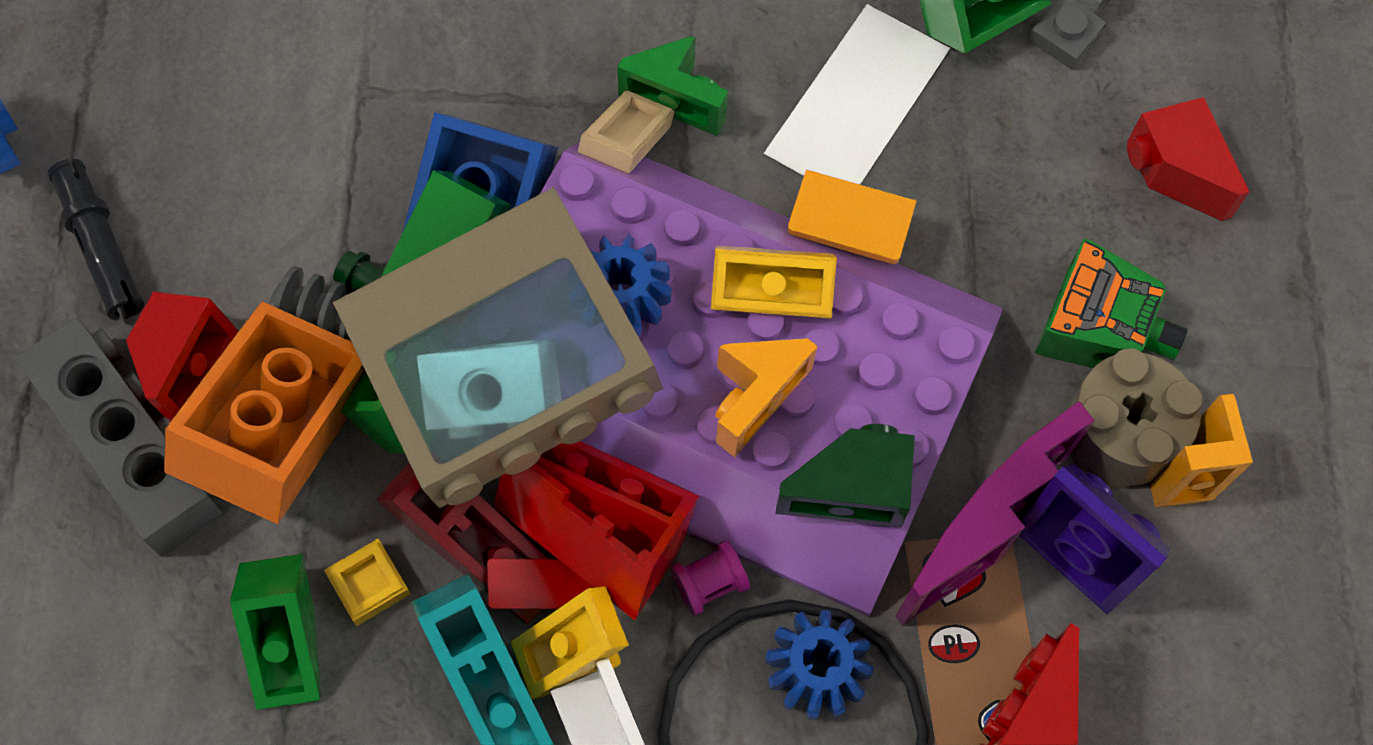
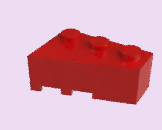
M579 441L573 444L561 443L540 454L538 462L523 472L501 475L493 507L593 588L606 586L612 603L635 621L680 552L699 496Z

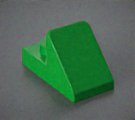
M686 37L621 59L617 66L618 96H621L624 91L628 90L671 108L675 111L674 119L718 136L726 120L728 90L721 88L708 77L690 75L695 64V37Z

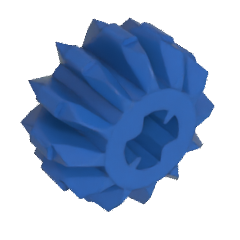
M630 233L622 240L621 246H613L612 242L603 235L599 241L600 253L591 250L590 252L610 286L618 285V291H612L639 336L642 333L641 320L658 326V323L662 320V309L660 306L668 305L671 302L672 288L666 284L670 279L669 265L665 261H656L657 250L652 243L635 250L634 238ZM571 268L568 279L569 286L574 291L570 294V304L575 312H584L583 323L590 331L603 324L604 321L574 268ZM622 283L628 284L631 287L623 290ZM605 325L606 336L612 341L613 337Z
M822 610L820 612L817 627L812 626L809 617L804 612L795 615L794 628L796 633L788 628L778 627L775 631L774 639L783 649L775 648L768 650L765 657L766 664L782 669L769 677L768 685L770 689L779 690L790 686L791 690L787 693L783 706L787 710H792L796 707L800 698L808 700L806 714L807 718L811 720L818 718L822 701H825L830 713L834 717L842 716L845 712V702L842 696L850 701L859 703L864 697L865 691L856 680L870 679L874 671V667L869 663L857 660L869 651L870 644L868 640L859 639L849 643L847 639L850 637L855 623L847 619L842 622L838 631L830 628L832 615L829 610ZM813 653L826 655L825 665L830 663L834 665L828 668L824 677L811 674L813 664L806 667L804 663L810 662Z

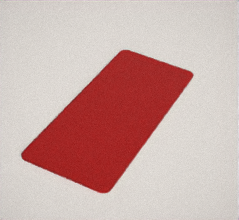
M492 558L487 562L488 606L492 609H559L586 589L593 588L559 559Z

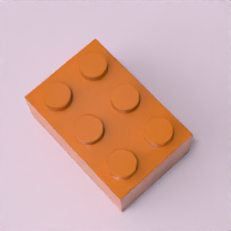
M261 301L166 427L164 473L273 523L279 524L348 419L341 413V410L365 371L352 342Z

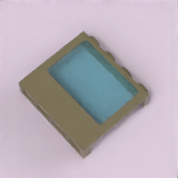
M554 187L333 302L422 490L439 508L447 504L459 505L473 499L482 491L484 484L505 473L512 475L529 469L538 462L540 454L561 443L573 444L585 439L595 431L598 423L619 412L628 414L643 408L652 400L654 393L663 389L654 363Z

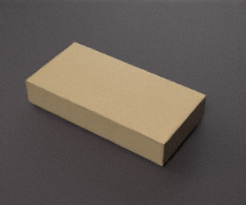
M628 90L624 91L581 135L578 153L629 174L670 129L675 111Z

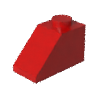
M1201 97L1141 114L1127 140V153L1132 166L1136 170L1141 171L1148 188L1220 221L1231 219L1250 192L1205 98Z
M153 292L126 339L145 398L170 422L239 332L210 298Z

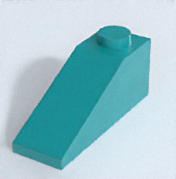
M469 574L412 601L416 616L480 744L554 745Z

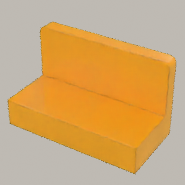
M806 169L787 231L790 235L886 263L897 264L917 201Z
M1233 393L1218 396L1202 414L1200 427L1192 445L1185 446L1150 484L1155 508L1214 500L1253 463Z

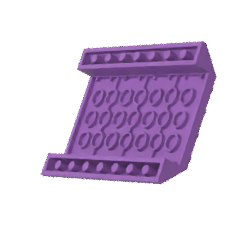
M580 142L568 148L561 155L541 193L553 187L556 189L591 251L600 253L599 241L603 235L612 242L613 246H621L622 240L630 233L634 238L635 250L652 243L657 250L656 261H665L669 265L670 279L666 284L672 288L671 302L668 305L660 306L662 309V320L658 323V326L641 320L642 333L638 336L655 365L663 389L654 393L652 400L643 408L628 414L619 412L598 423L595 431L581 440V442L698 495L699 499L686 534L716 548L717 544L729 541L740 559L869 617L984 357L1003 308L902 265L886 263L790 235L787 231L790 218L644 157L628 174L578 153ZM715 246L835 254L837 263L832 318L711 309ZM560 261L478 304L453 349L459 350L555 340L562 401L618 372L625 365V359L614 339L611 341L606 336L605 323L589 331L583 323L584 312H575L572 309L570 294H572L574 289L569 286L568 275L571 268L574 267L569 261ZM622 283L623 290L631 287L628 284ZM617 284L610 286L612 290L618 291ZM808 338L818 346L812 370L734 458L716 443L719 419L715 417V414L732 390L736 387L742 388L718 369L719 347L730 343ZM486 376L482 387L483 394L489 403L499 407L503 400L502 387L496 379ZM508 424L486 426L487 435L478 437V439L486 442L509 430ZM867 424H885L895 427L900 434L915 435L911 506L902 527L775 514L780 483L850 428L860 429Z

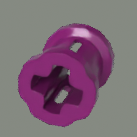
M729 541L717 544V551L686 566L679 562L670 566L676 587L685 605L694 617L703 613V605L734 590L742 593L750 589L747 574Z

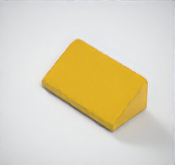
M716 245L711 309L832 318L837 257L835 254Z

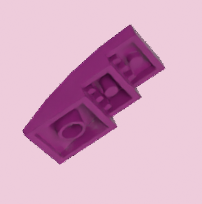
M1080 401L1029 437L975 492L945 530L895 617L902 626L1002 560L1025 529L1020 519L1026 516L1043 490L1058 472L1056 467L1067 460L1095 421Z

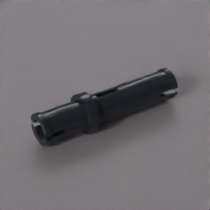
M68 159L57 162L48 170V178L53 183L64 209L61 213V220L66 230L74 233L106 308L105 312L108 318L119 320L118 308L121 310L123 319L135 316L141 312L145 303L137 291L107 219L110 211L104 200L97 198L86 173V167L81 160L73 159L74 173Z

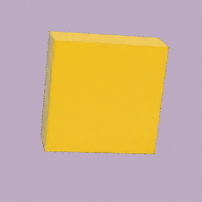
M379 539L324 570L356 626L411 595Z

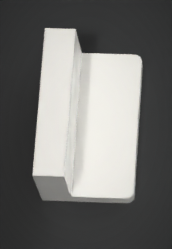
M608 657L596 662L597 672L551 691L571 745H645Z

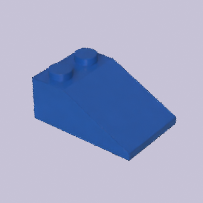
M434 112L404 229L433 170L449 171L509 203L510 206L507 210L509 211L541 193L551 175L558 147L459 117Z

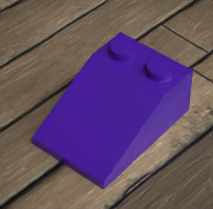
M1075 464L1063 466L1054 475L1021 521L1025 529L1019 536L1106 615L1158 569L1167 559L1170 548L1160 540L1161 536L1157 528L1149 520L1141 515L1128 512L1113 498L1110 487L1101 478L1089 472L1084 473Z

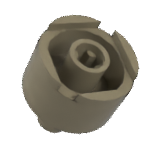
M1136 349L1118 351L1114 356L1101 361L1089 372L1066 408L1067 410L1080 401L1095 420L1070 456L1076 466L1084 473L1095 474L1109 487L1128 488L1129 485L1152 483L1185 446H1191L1200 427L1202 394L1194 383L1190 382L1180 370L1169 362L1154 355L1142 353Z

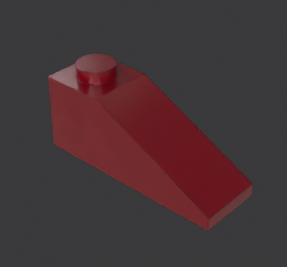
M432 454L436 463L444 464L438 456ZM410 463L402 469L376 499L426 545L464 575L469 574L472 581L487 594V562L489 559H548L479 494L465 503L459 505L447 504L439 508L422 490ZM541 609L507 610L525 624H529Z

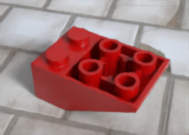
M1070 623L1056 638L1046 633L1036 648L1032 647L1013 677V680L1022 685L1021 688L1018 690L1014 687L1005 701L1000 700L982 729V733L991 738L987 745H1078L1079 627Z

